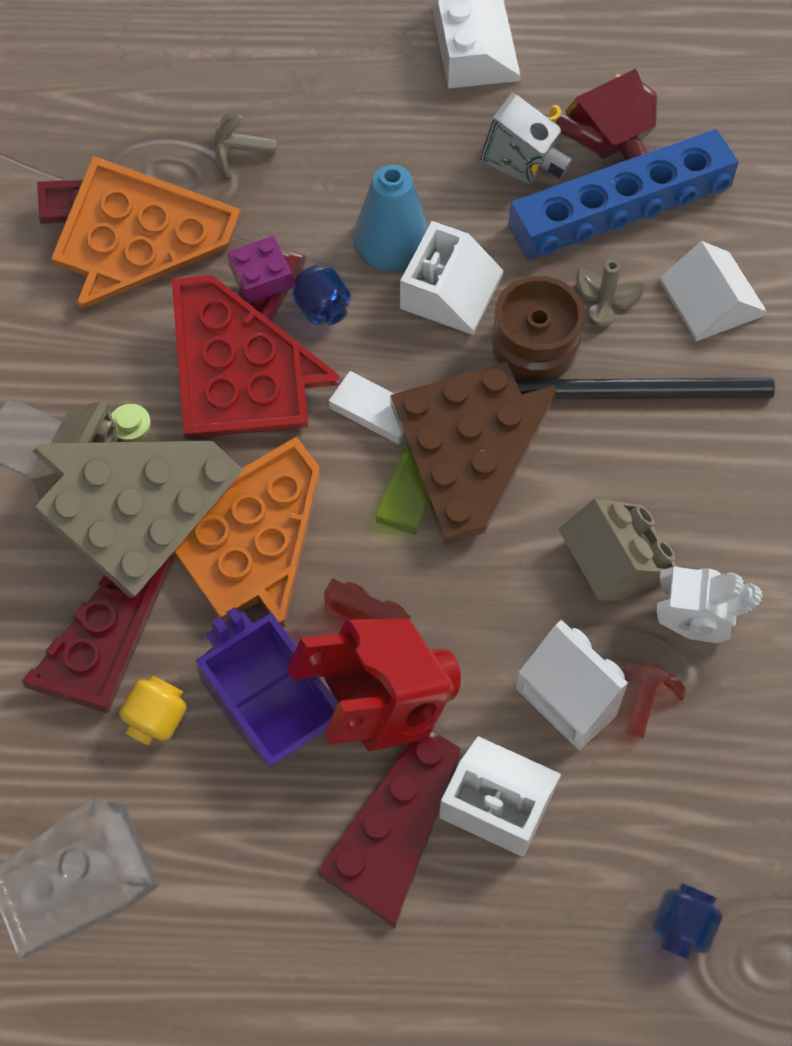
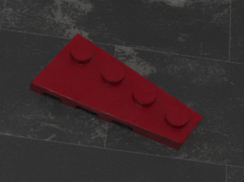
M172 554L138 594L132 598L104 575L98 583L99 588L87 604L84 602L73 615L74 620L60 638L56 637L46 649L47 655L35 670L31 669L22 680L24 687L108 714L173 563Z
M434 730L427 739L409 743L318 869V876L394 928L397 926L402 907L416 875L418 864L432 832L433 824L441 806V800L454 773L461 748Z

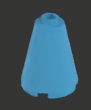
M387 165L374 173L353 232L354 248L357 253L359 252L366 258V263L371 267L384 271H402L407 269L429 227L412 176L405 168L397 165Z

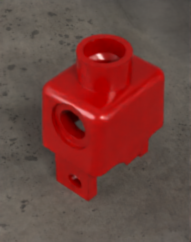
M405 618L346 620L339 634L301 637L287 668V672L292 680L324 677L338 701L337 707L324 732V736L329 744L361 740L364 747L370 752L427 739L432 733L446 703L454 700L461 686V673L455 656L444 648L430 650L415 625Z

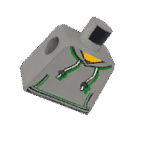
M511 92L493 117L479 157L481 162L527 184L534 183L543 169L561 179L572 162L571 158L555 149L561 134L560 127L513 92Z

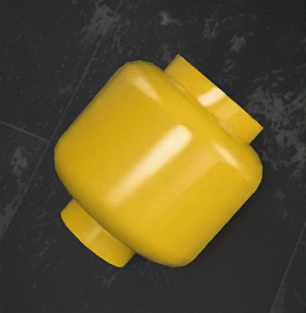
M154 675L151 676L150 680H137L119 711L121 720L129 725L125 733L148 746L153 738L159 741L170 740L187 710V705L181 698L184 692Z

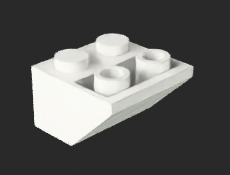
M432 221L400 280V309L474 335L503 276V270L470 234Z
M561 620L553 627L519 671L516 689L561 734L580 750L617 716L628 682L625 681L623 672L613 661L609 659L603 660L592 649V645L584 633L576 628L571 629Z
M478 736L461 759L441 800L439 818L524 857L561 774Z

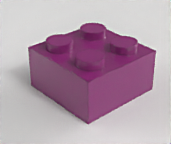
M274 235L227 252L229 267L247 303H252L294 288L293 273Z

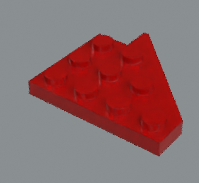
M213 275L171 278L183 434L185 439L308 428L305 389L339 386V374Z

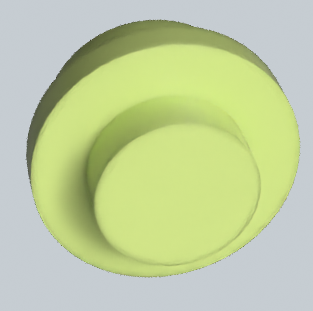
M125 404L115 409L111 414L116 425L115 430L118 440L121 442H140L150 430V416L139 405Z

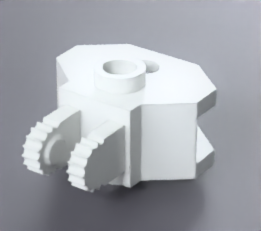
M671 567L660 572L662 592L669 595V599L657 603L658 621L663 626L688 639L720 643L730 640L731 627L736 626L737 615L747 613L749 610L752 611L759 606L760 601H762L763 591L752 583L744 585L742 577L733 572L721 574L713 569L694 570Z

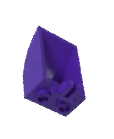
M233 607L226 612L228 619L226 622H223L220 617L211 621L213 630L206 633L205 637L213 648L195 661L201 682L226 718L251 750L265 764L271 767L323 733L330 722L338 702L319 677L291 679L287 668L297 646L272 612L259 621L251 623L243 611L239 613Z

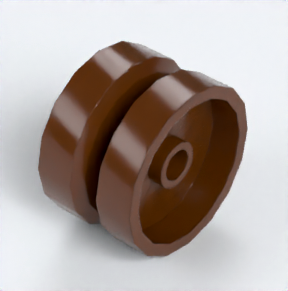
M527 276L513 281L501 292L495 305L492 346L493 353L498 362L507 361L513 376L522 379H552L564 374L574 364L580 349L581 334L585 322L584 304L577 292L565 282L549 276Z

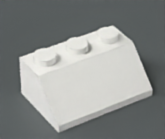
M432 0V11L448 89L520 81L521 76L504 0Z

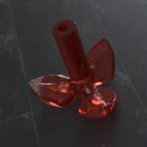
M627 663L618 667L623 672L625 678H636L639 686L626 734L644 739L656 689L659 686H664L677 698L683 700L686 695V688L676 676L661 668L651 665Z

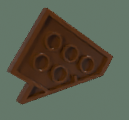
M505 361L390 395L391 407L445 545L486 532L555 400L557 391L555 385L521 395L509 364Z

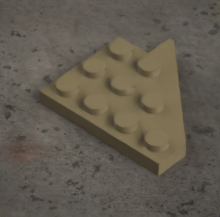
M213 441L41 443L32 452L60 478L35 504L32 510L126 595L132 598L138 594L243 472V469Z

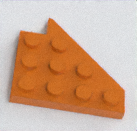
M93 156L52 255V265L87 277L77 301L78 308L86 309L228 249L241 214V209Z
M297 436L243 467V472L173 552V555L213 612L223 622L228 620L226 612L233 607L240 613L260 602L268 614L272 612L280 625L285 627L320 478V466Z

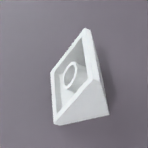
M700 241L660 276L659 279L661 286L695 342L764 317L767 313L731 254L726 250Z

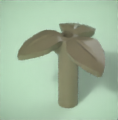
M228 113L219 120L214 138L215 160L220 172L226 178H231L226 158L230 150L237 149L274 155L277 141L274 139L234 134L233 132L243 118L236 113Z
M609 259L605 262L602 279L594 272L585 268H580L577 273V287L583 299L592 302L598 301L597 304L587 310L589 321L598 326H607L614 321L615 315L611 308L612 305L618 309L627 310L639 301L645 290L643 283H623L617 286L621 264L615 259Z

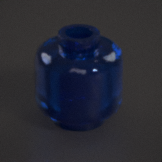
M313 265L303 270L296 277L292 297L311 324L321 325L327 323L329 326H332L346 317L348 313L346 308L351 302L352 295L334 268Z
M683 883L680 884L679 890H666L652 923L654 933L664 939L661 948L687 960L692 951L699 954L708 953L712 948L723 919L722 911L715 906L717 898Z

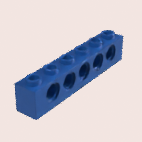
M716 128L510 202L508 227L528 260L541 255L549 256L563 247L574 243L587 242L596 235L610 230H620L627 224L643 218H653L662 211L678 205H688L695 199L711 193H721L732 186L739 161Z

